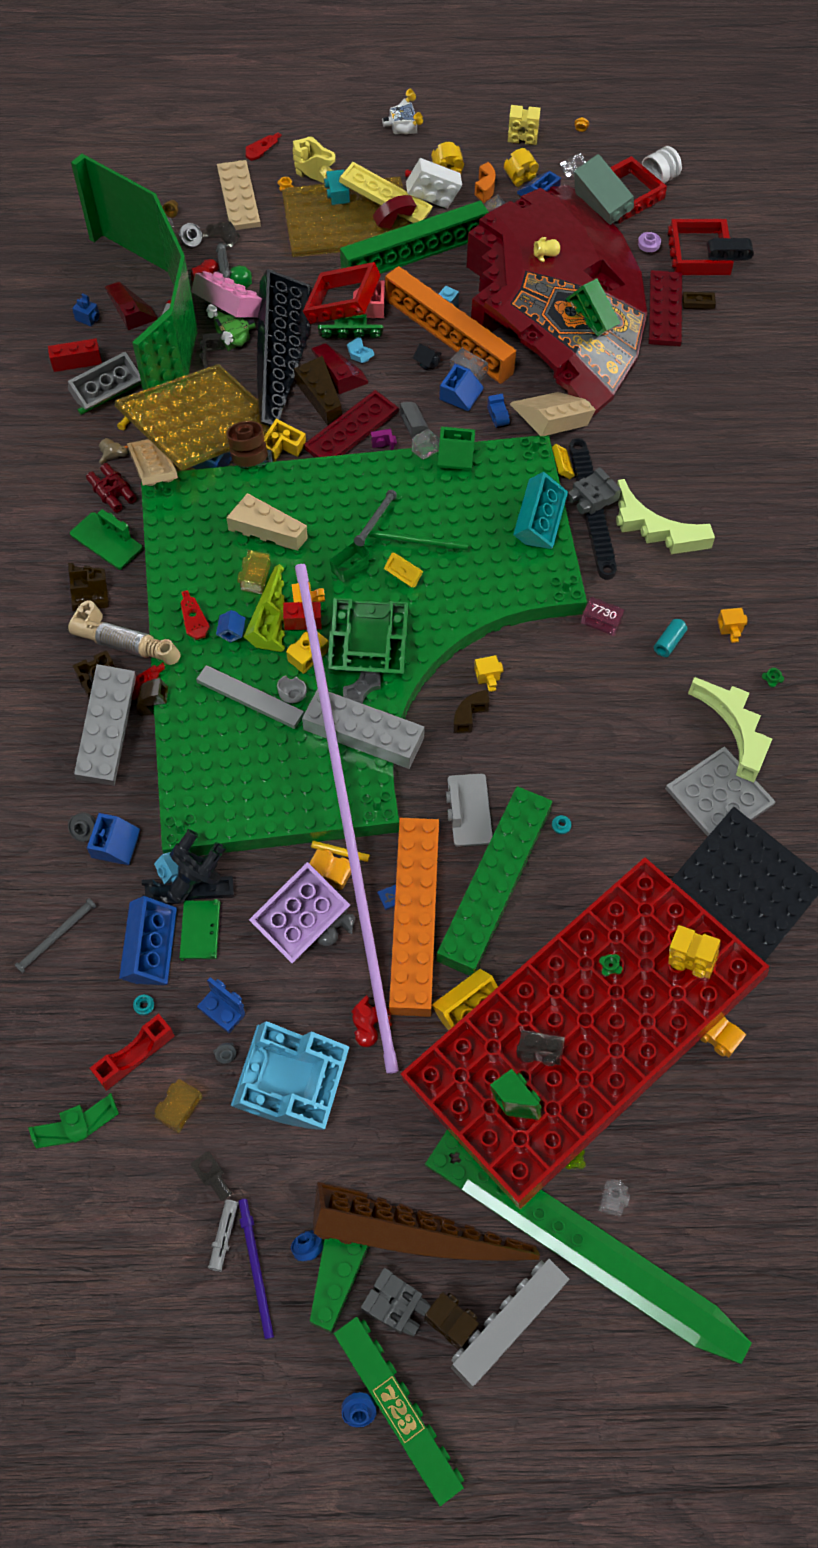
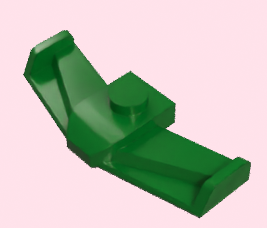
M109 1093L108 1096L84 1113L82 1107L78 1105L59 1113L62 1122L31 1126L28 1129L36 1149L73 1142L78 1143L87 1139L90 1134L117 1116L119 1112L112 1093Z

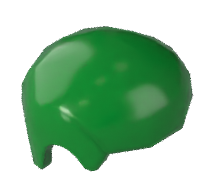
M238 265L230 269L232 273H230L229 278L234 280L235 284L243 285L246 288L252 284L251 272L247 267Z

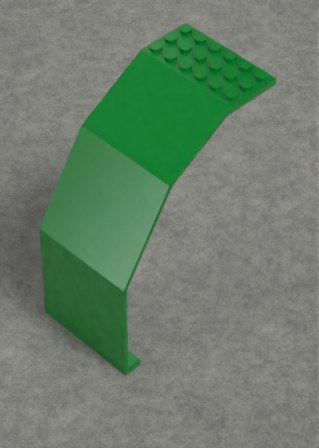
M80 154L71 162L89 239L94 243L101 236L110 239L167 271L173 283L174 290L170 308L138 336L132 344L145 401L149 396L155 394H164L175 398L186 388L198 332L185 255L156 193L90 157Z

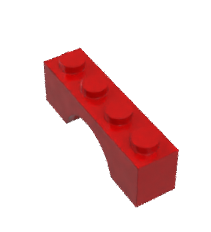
M157 1014L141 1027L139 1034L130 1044L116 1053L105 1055L89 1069L107 1091L174 1038L175 1035L160 1014Z

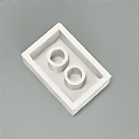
M420 158L406 181L407 194L448 209L462 187L461 174Z

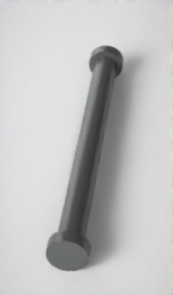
M394 490L387 491L385 499L362 532L354 538V543L357 546L364 545L370 531L391 501L396 499L397 493Z
M90 898L85 900L86 903L20 963L17 962L14 966L23 974L27 966L89 910L97 907Z

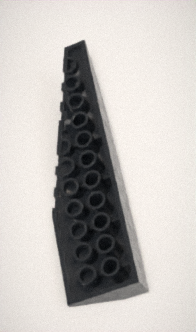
M267 269L259 285V297L262 298L258 314L257 390L260 423L271 427L275 419L280 420L282 409L294 380V368L299 366L303 349L310 334V323L303 310L310 296L311 285Z

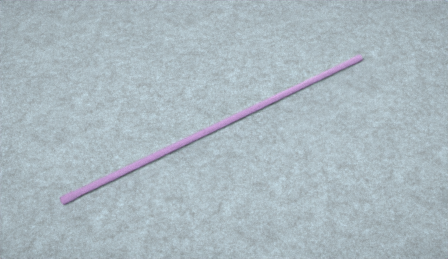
M298 564L295 566V571L300 587L384 1051L385 1068L387 1074L399 1072L393 1047L308 584V573L305 564Z

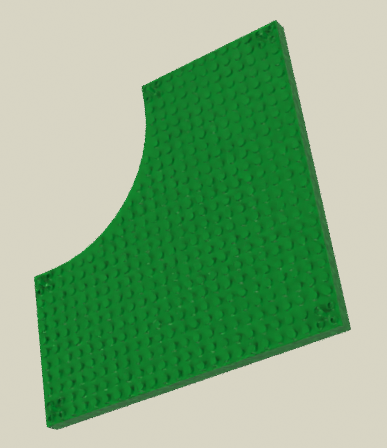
M549 435L474 442L472 470L437 467L438 445L266 462L249 467L236 465L177 471L178 478L171 482H157L153 486L143 485L141 482L150 635L158 640H171L181 655L178 662L172 665H167L163 660L151 657L152 666L164 663L165 669L159 673L158 678H161L168 686L166 704L154 705L163 854L172 851L176 843L181 841L187 829H191L199 835L189 849L191 853L198 856L208 855L215 842L222 844L226 848L223 853L312 843V841L321 842L345 839L327 738L305 731L302 719L296 728L293 729L196 681L207 665L283 701L279 697L277 690L278 680L283 676H287L289 679L297 677L307 687L306 697L298 703L287 704L304 711L305 714L318 689L314 665L303 674L288 662L286 651L291 644H295L301 638L303 633L308 631L285 630L284 621H282V630L285 631V636L282 637V645L285 646V649L282 652L256 648L243 637L275 566L280 564L284 567V571L281 572L282 580L284 581V586L282 587L284 602H294L291 584L298 583L295 566L298 564L306 565L311 591L320 588L324 589L325 601L321 602L322 629H317V632L327 640H329L330 631H332L334 598L390 603V601L408 602L404 674L380 673L381 689L370 692L363 701L364 705L405 719L409 707L420 692L421 687L436 672V669L452 658L457 651L485 637L487 633L497 632L507 625L511 627L529 621L585 614L587 599L565 505L552 549L525 545L513 535L529 479L545 472L560 484ZM388 490H394L397 493V497L391 501L372 530L447 540L448 538L455 539L456 542L469 543L468 550L454 548L453 550H448L446 547L366 537L364 546L369 551V565L344 583L331 572L329 562L333 556L354 542V538L362 532V529H364L385 499ZM248 493L307 525L308 538L297 551L277 545L276 542L270 540L263 541L253 535L249 537L239 531H229L227 517ZM391 553L398 554L423 571L415 587L412 588L384 569ZM354 558V559H352L351 565H352V566L355 565L356 563H358V562H359L360 560H362V559H360V558ZM340 568L339 570H340V571H347L348 569H347V568ZM186 590L189 591L190 597L196 599L210 626L206 637L195 640L186 634L181 601L183 600L181 592ZM230 610L236 611L239 615L245 617V629L242 638L231 643L216 635L219 616ZM191 613L189 616L193 617L196 613ZM327 652L322 657L328 692L343 697V687L355 683L359 679L361 671L328 669ZM338 743L355 837L398 833L399 816L394 789V763Z

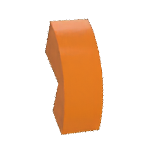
M489 162L479 167V181L475 182L474 195L483 203L492 197L495 190L496 174Z

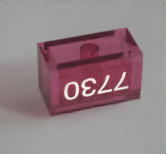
M591 597L583 612L581 623L615 636L625 610L616 605L608 604L601 599Z

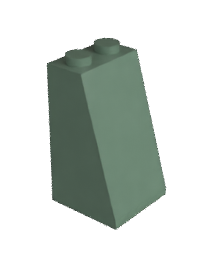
M599 154L574 171L575 193L610 225L634 208V196Z

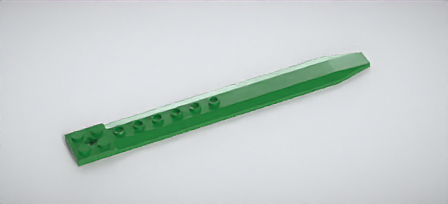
M448 1130L445 1132L426 1161L425 1166L693 1347L742 1364L752 1342L715 1304L543 1190H540L519 1209ZM451 1154H459L461 1162L452 1164L451 1157L449 1156Z

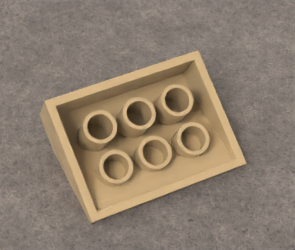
M561 392L518 400L510 404L541 437L588 426L596 410L586 399Z

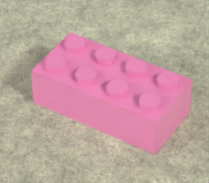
M206 271L195 273L191 292L235 317H258L262 298L257 296L256 292L246 290L245 286L235 284L234 280L224 278L223 274L219 272H214L213 274Z

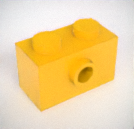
M308 632L303 633L301 638L295 644H291L286 651L288 662L303 674L313 666ZM317 632L323 657L329 651V640Z

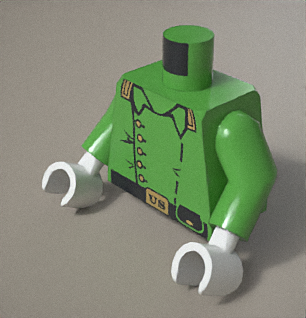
M212 304L208 305L206 309L208 317H214L216 331L228 351L237 346L242 347L249 341V330L256 328L253 319L244 321L242 317L223 314L217 311V308Z

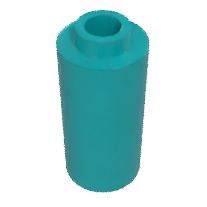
M673 619L655 643L654 651L662 657H669L686 633V623L681 619Z

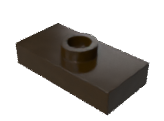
M683 292V308L715 309V293Z

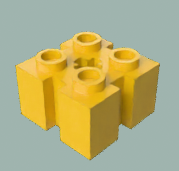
M678 925L669 949V964L680 971L685 970V968L692 970V974L696 977L710 979L718 958L720 939L706 934L702 936L695 933V930Z

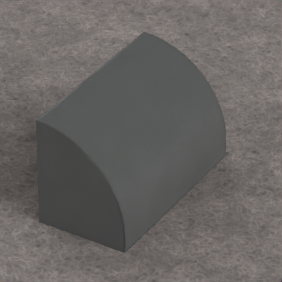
M414 402L400 403V416L411 438L430 434V429L418 405Z

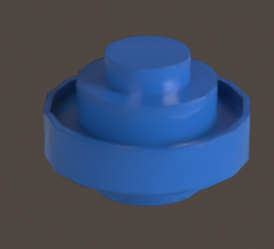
M307 1231L294 1239L291 1244V1251L298 1261L313 1260L323 1250L324 1241L315 1235L313 1231Z
M361 1392L347 1396L341 1406L342 1418L345 1423L352 1427L369 1425L376 1416V1403L370 1395Z

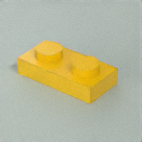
M555 444L552 446V451L557 465V472L559 475L571 479L575 475L567 449Z
M391 553L384 567L386 571L412 588L417 585L423 573L422 570L396 553Z

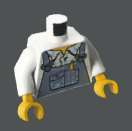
M411 88L406 91L407 98H404L399 105L389 109L390 117L382 118L383 127L391 126L394 134H416L417 124L421 125L423 123L422 114L420 112L415 114L412 103H409V101L416 99V95Z

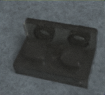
M522 1030L519 1046H517L516 1050L517 1057L525 1062H533L535 1060L547 1066L561 1065L565 1037Z

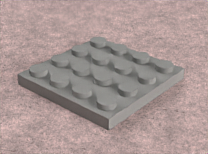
M725 746L666 785L665 788L707 837L733 807L737 808L749 819L754 820L775 804L774 799L756 780L753 783L736 776L739 761Z

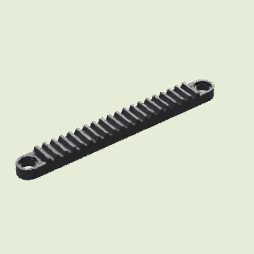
M581 438L572 439L569 445V453L577 482L582 478L592 475L594 471L586 442ZM579 445V446H581L582 448H581V449H575L573 446ZM601 508L592 515L586 512L584 516L598 574L604 580L613 579L616 575L617 566L611 537H609L608 526L606 525L604 509ZM610 568L612 572L606 573L603 569Z

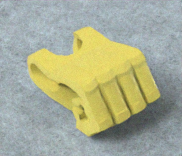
M313 137L293 141V160L296 174L300 177L307 175L314 180L324 183V179L327 178L326 172L334 171L329 167L336 161L334 152L324 148Z

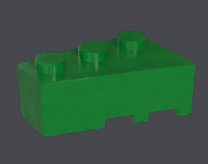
M598 279L584 284L566 298L568 302H572L576 307L575 311L585 317V323L597 337L620 324Z

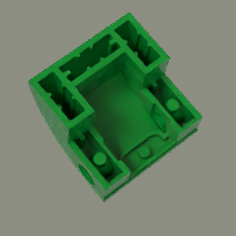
M334 598L332 631H330L328 669L404 674L408 602L390 601V603Z

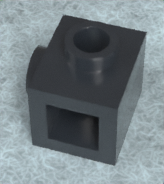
M419 343L413 359L420 362V366L425 369H429V367L435 368L440 363L442 353L428 345Z

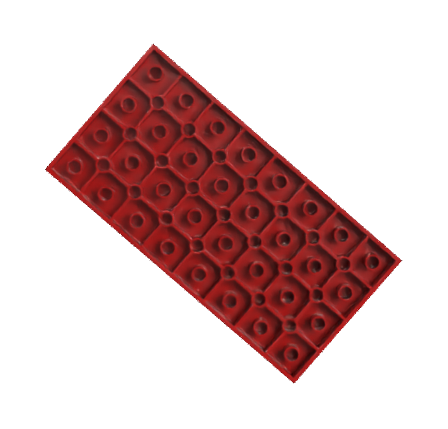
M644 857L401 1072L400 1075L411 1091L515 1205L521 1209L767 977L770 966ZM678 925L695 930V933L703 936V934L720 939L718 958L710 979L696 977L692 974V970L685 968V970L680 971L669 964V949ZM610 954L619 955V964L623 968L622 973L604 976L599 959ZM510 1069H513L516 1074L520 1073L527 1082L525 1086L528 1090H534L541 1100L539 1102L542 1107L540 1109L541 1118L535 1120L507 1116L494 1100L490 1084Z

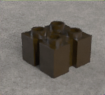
M107 650L94 655L93 661L87 662L85 659L72 665L88 699H90L96 665L115 667Z
M442 1292L426 1312L424 1321L459 1350L461 1347L463 1348L477 1329L479 1323L476 1319L478 1317L468 1308L463 1311L458 1306L459 1300L451 1293L446 1295Z

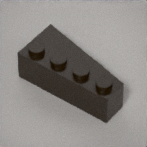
M323 356L294 368L295 383L325 423L330 425L342 415V410Z

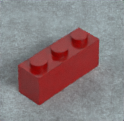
M97 338L48 346L49 358L54 372L102 364Z

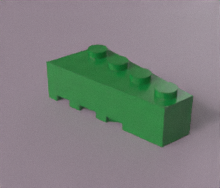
M334 1238L325 1239L310 1316L311 1325L330 1334L333 1333L369 1246L357 1243L345 1244Z

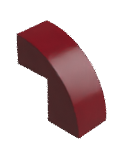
M411 195L397 196L383 203L376 210L373 218L378 227L391 229L398 214L412 216L417 205Z

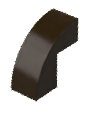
M161 678L147 681L140 686L136 707L140 716L154 715V705L166 704L168 686Z
M488 690L473 693L460 703L454 716L453 734L472 733V713L489 712Z

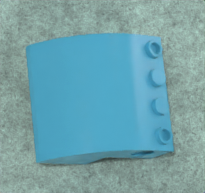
M267 1021L257 1025L231 1106L279 1123L324 1130L349 1046L312 1031L302 1036Z

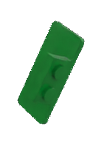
M367 314L335 319V325H318V333L322 338H331L332 336L347 338L348 335H354L355 338H363L364 335H370L371 338H379L380 335H383V325H367Z
M103 509L97 514L95 512L90 513L70 531L72 538L118 570L125 567L143 549L140 543L131 538L128 525L123 521L120 522L112 513H107Z

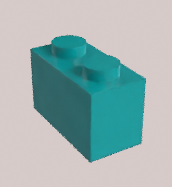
M344 169L326 172L327 178L324 179L325 188H328L326 189L327 198L331 200L332 205L350 203L349 187L339 182L340 176L345 172Z

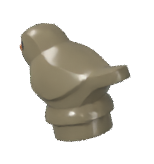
M109 438L103 439L99 444V448L103 453L99 463L103 465L108 460L125 457L128 453V446H121Z

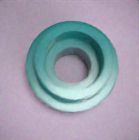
M557 816L552 821V828L557 834H566L571 829V821L566 816ZM559 822H562V823H564L565 825H564V826H560L558 823H559Z
M140 995L134 1000L133 1008L139 1015H148L154 1009V1001L149 995ZM147 1003L148 1005L146 1008H141V1004Z

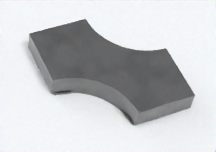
M361 671L360 677L355 683L343 687V697L363 704L365 697L370 692L381 689L380 673Z

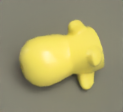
M542 237L539 241L534 242V255L541 262L545 261L544 256L555 257L560 252V243L555 239L546 240V237Z

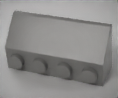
M123 352L69 380L68 390L77 404L87 410L141 382L139 371L127 353Z

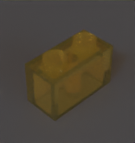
M248 550L247 556L243 557L242 560L243 570L239 572L237 579L242 591L263 593L271 566L270 554Z
M180 1079L170 1085L167 1090V1097L163 1102H159L155 1109L156 1114L154 1115L158 1122L178 1134L203 1097L199 1090Z

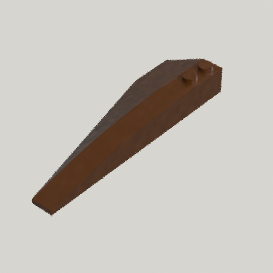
M320 1182L317 1183L313 1232L319 1238H334L345 1244L357 1243L402 1253L451 1259L517 1261L539 1260L540 1254L534 1245L509 1237L502 1241L499 1235L490 1231L483 1235L474 1230L473 1226L465 1224V1228L454 1226L455 1221L422 1210H418L416 1214L408 1206L399 1204L394 1207L387 1203V1199L378 1197L377 1201L367 1198L368 1193Z

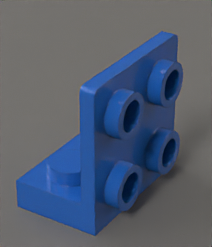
M210 977L207 982L211 991L199 1003L197 1008L227 1033H230L245 1016L244 1005L241 1002L242 998L235 992L230 993L227 991L225 984L219 979L215 981Z

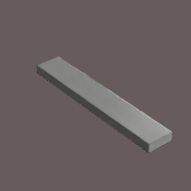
M207 665L196 679L197 683L293 729L296 728L304 716V711Z

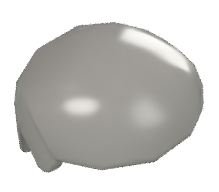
M283 676L278 680V694L284 702L298 703L306 697L307 687L297 677L289 679L287 676Z

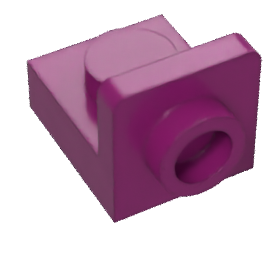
M391 429L371 432L372 448L389 446L390 450H394L397 441L396 436L392 435Z

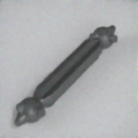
M219 243L215 251L218 252L220 272L224 278H229L232 272L229 270L226 252L227 244Z

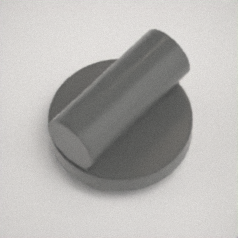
M233 1042L220 1044L213 1050L216 1060L220 1063H229L236 1056Z

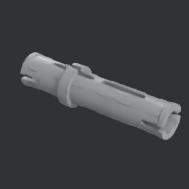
M227 1199L224 1201L225 1204L215 1242H212L211 1247L213 1251L208 1269L218 1272L222 1271L226 1251H229L230 1246L228 1242L237 1206L239 1205L238 1202Z

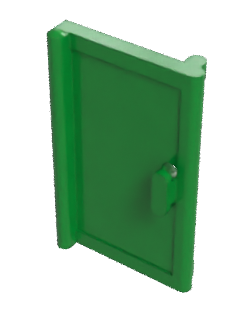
M214 899V901H184L180 945L181 961H184V959H217L220 901Z

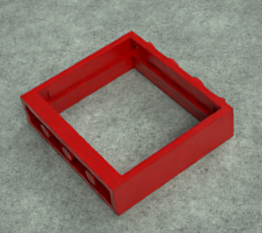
M632 156L610 167L619 179L631 173L651 190L635 199L634 208L624 214L623 217H620L617 220L618 223L665 199L667 186Z
M727 219L671 220L667 235L670 236V257L673 258L672 267H674V272H682V275H731L734 264L733 260H682L678 233H718L719 238H730Z
M375 262L320 273L303 310L309 323L365 314L381 276ZM361 283L355 299L321 305L328 289Z

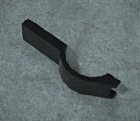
M233 876L221 877L216 885L202 881L193 887L185 901H191L192 899L233 898ZM153 879L141 881L142 886H145V894H142V896L165 904H181L180 901L176 902L167 895L171 884H160Z

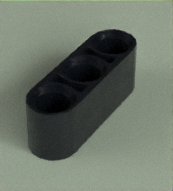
M713 238L707 242L708 257L713 261L749 260L754 256L752 241L749 238Z

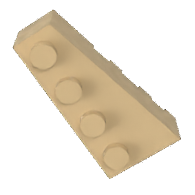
M248 493L227 517L229 531H239L249 537L253 535L259 537L260 540H270L276 542L277 545L297 551L308 538L307 525Z

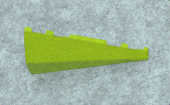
M280 564L274 567L243 636L256 648L282 652L285 649V646L282 645V637L285 636V631L282 630L284 603L282 587L284 586V581L281 575L284 567Z

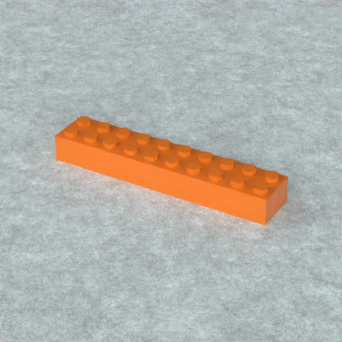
M398 266L385 276V300L498 383L502 384L514 374L516 350L512 346L508 345L500 337L494 335L490 330L480 325L476 320H473L465 312L459 310Z
M400 818L389 1002V1012H391V1015L431 1017L439 819Z

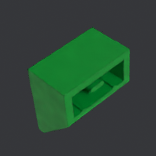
M441 427L437 467L472 470L475 430Z
M510 1069L490 1084L494 1100L507 1116L535 1120L541 1118L540 1109L542 1107L539 1103L541 1100L534 1090H528L525 1086L527 1082L520 1073L516 1074L513 1069Z

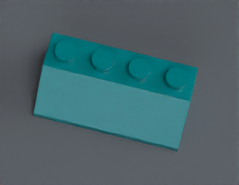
M545 472L529 479L513 535L525 545L552 549L568 491Z

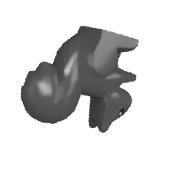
M346 909L317 938V942L323 946L333 945L338 940L336 928L341 926L349 934H352L355 916L347 914Z

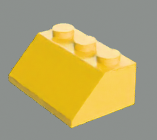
M479 969L434 1002L432 1007L440 1021L449 1031L498 986L492 975Z

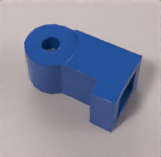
M503 393L488 396L487 409L495 427L509 425V413L504 404Z

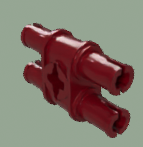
M104 463L100 467L106 476L102 480L93 471L86 475L87 481L93 486L94 493L98 494L101 501L108 504L115 513L120 512L123 508L122 504L116 499L121 495L129 504L136 502L137 496L130 489L129 483L125 482L121 474L114 471L108 463Z

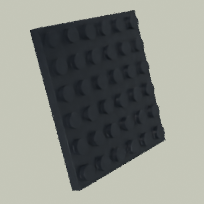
M735 807L728 812L671 879L764 962L818 896V873Z

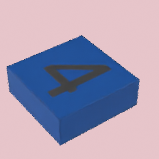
M396 884L377 892L385 910L395 907Z

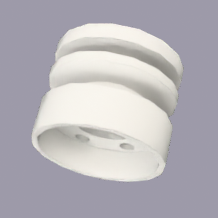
M670 146L657 150L642 161V165L664 184L678 177L682 170L680 156Z

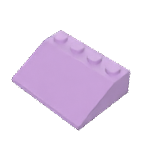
M307 862L249 920L293 963L350 904Z

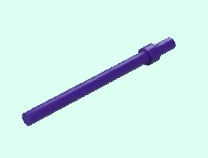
M242 1199L238 1201L242 1217L240 1224L241 1229H244L264 1338L266 1340L273 1338L274 1335L253 1232L254 1220L253 1216H250L247 1199Z

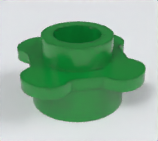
M771 668L767 673L762 674V679L766 680L770 687H775L777 683L784 681L781 671L777 668Z
M610 954L599 959L604 976L622 973L623 968L619 964V955Z

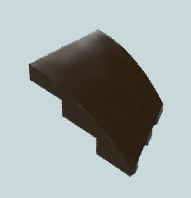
M68 563L72 610L76 611L80 604L87 600L92 601L98 609L109 608L105 569L86 565L82 568L74 566V563Z

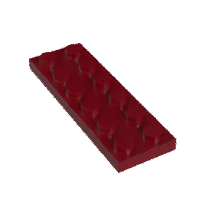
M651 270L648 344L680 347L682 342V272Z
M374 390L303 444L304 449L315 458L344 455L369 436L371 432H374L399 412V407Z

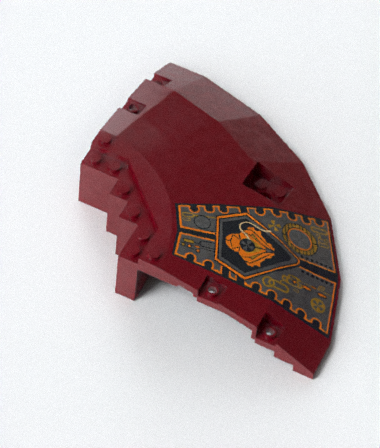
M569 185L550 187L548 192L539 188L521 196L515 203L509 201L490 211L479 219L478 226L468 232L466 267L480 276V293L472 298L471 318L490 330V332L495 331L501 325L508 329L511 328L518 335L523 345L538 354L554 370L553 378L556 379L557 384L568 391V395L583 398L590 402L596 409L593 414L594 416L613 400L623 380L626 379L628 372L636 363L647 317L642 272L623 234L613 223L611 225L607 223ZM542 237H546V240H557L560 243V252L557 256H544L545 261L541 262L534 255L535 241H539ZM595 279H598L620 321V324L598 337L585 323V317L575 311L576 307L573 303L566 300L581 286Z

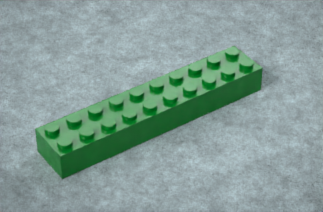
M480 200L340 248L341 269L375 262L380 274L398 266L402 267L468 244V232L478 226L479 219L489 213V211Z
M516 786L437 952V962L469 976L477 971L551 811L552 800Z

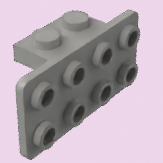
M485 774L449 776L447 780L448 792H446V803H450V809L447 812L448 821H452L454 845L456 847L489 845L493 836Z

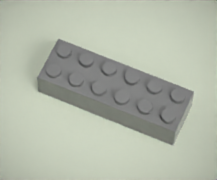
M96 665L74 772L76 780L115 786L136 680L135 671Z
M317 689L302 718L303 729L327 738ZM328 692L338 743L410 769L424 739V726Z
M550 1259L545 1263L541 1260L530 1273L533 1277L530 1280L525 1278L515 1290L517 1294L514 1297L509 1295L499 1307L502 1311L498 1315L493 1312L485 1321L484 1326L486 1328L482 1332L477 1330L467 1342L470 1346L466 1350L461 1347L452 1357L451 1361L453 1364L451 1369L470 1389L477 1384L569 1281V1278Z

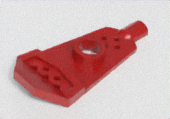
M277 132L246 146V158L250 161L259 159L278 142L277 139L282 135Z
M188 590L181 592L183 596L181 607L186 634L195 640L205 638L210 626L196 599L190 597ZM191 613H196L193 617L189 616Z
M164 663L158 666L154 665L136 676L132 700L138 698L139 688L142 684L158 678L159 673L165 669Z

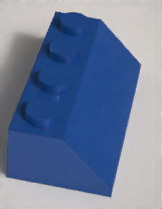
M146 896L130 901L119 979L135 984H168L176 907Z

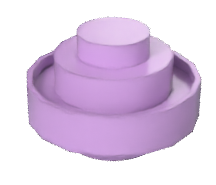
M645 232L639 236L638 246L642 251L655 252L660 248L661 238L656 233Z

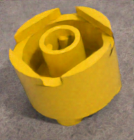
M453 142L439 144L438 148L432 151V162L462 174L464 161L460 147L456 146Z
M525 148L517 149L510 154L512 157L509 160H505L504 170L516 187H520L524 182H530L536 177L539 166L529 150L527 151Z

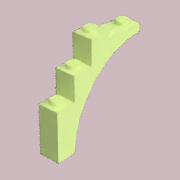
M625 479L618 480L617 485L621 488L618 502L619 514L616 516L617 526H620L621 532L641 530V535L645 538L646 543L665 541L666 547L670 549L671 554L712 548L715 536L710 524H685L661 517L647 509L635 498L629 490Z
M694 677L688 694L712 707L731 728L739 751V765L736 776L754 783L772 738L755 732L761 715L743 709L749 692L734 686L729 691Z

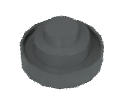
M77 813L68 822L69 833L77 841L90 840L96 820L89 813Z

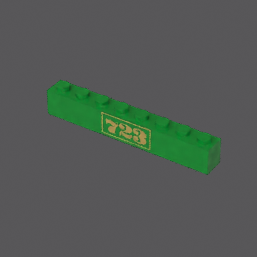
M355 1317L334 1332V1336L440 1507L464 1489L461 1483L465 1480L457 1468L452 1470L447 1462L451 1459L443 1446L440 1448L434 1441L437 1435L430 1424L425 1426L420 1418L423 1416L422 1411L416 1402L412 1405L407 1398L410 1394L403 1381L397 1382L394 1377L397 1371L390 1360L385 1362L381 1354L384 1351L377 1340L372 1342L368 1335L371 1330L365 1320L359 1321L358 1317Z

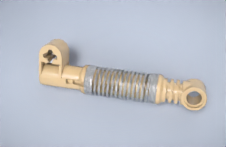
M89 600L80 604L68 626L69 632L72 635L93 640L98 645L144 658L154 657L163 660L167 665L175 664L181 656L179 650L169 639L158 640L146 633L101 622L103 618L102 612Z

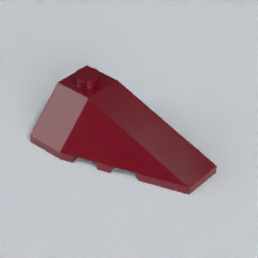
M121 282L105 286L110 299L128 330L157 320L152 307Z
M327 343L311 348L316 358L323 356L338 394L368 384V380L363 372Z

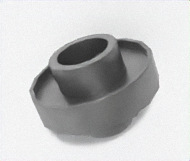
M187 223L180 228L179 239L184 246L193 248L201 242L202 232L196 224Z

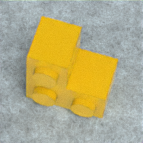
M275 419L264 436L268 452L267 459L273 462L276 461L282 450L298 457L304 448L303 444L306 443V433L278 419Z

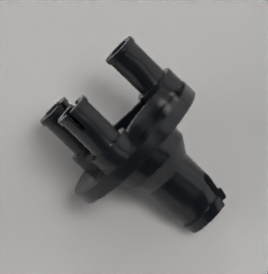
M187 829L181 841L176 843L170 852L171 859L178 865V875L171 884L170 889H168L167 895L172 900L180 901L181 903L185 901L193 887L202 881L213 885L218 884L221 877L215 868L223 852L226 850L222 844L215 842L207 856L200 857L191 853L189 849L199 836L191 829Z

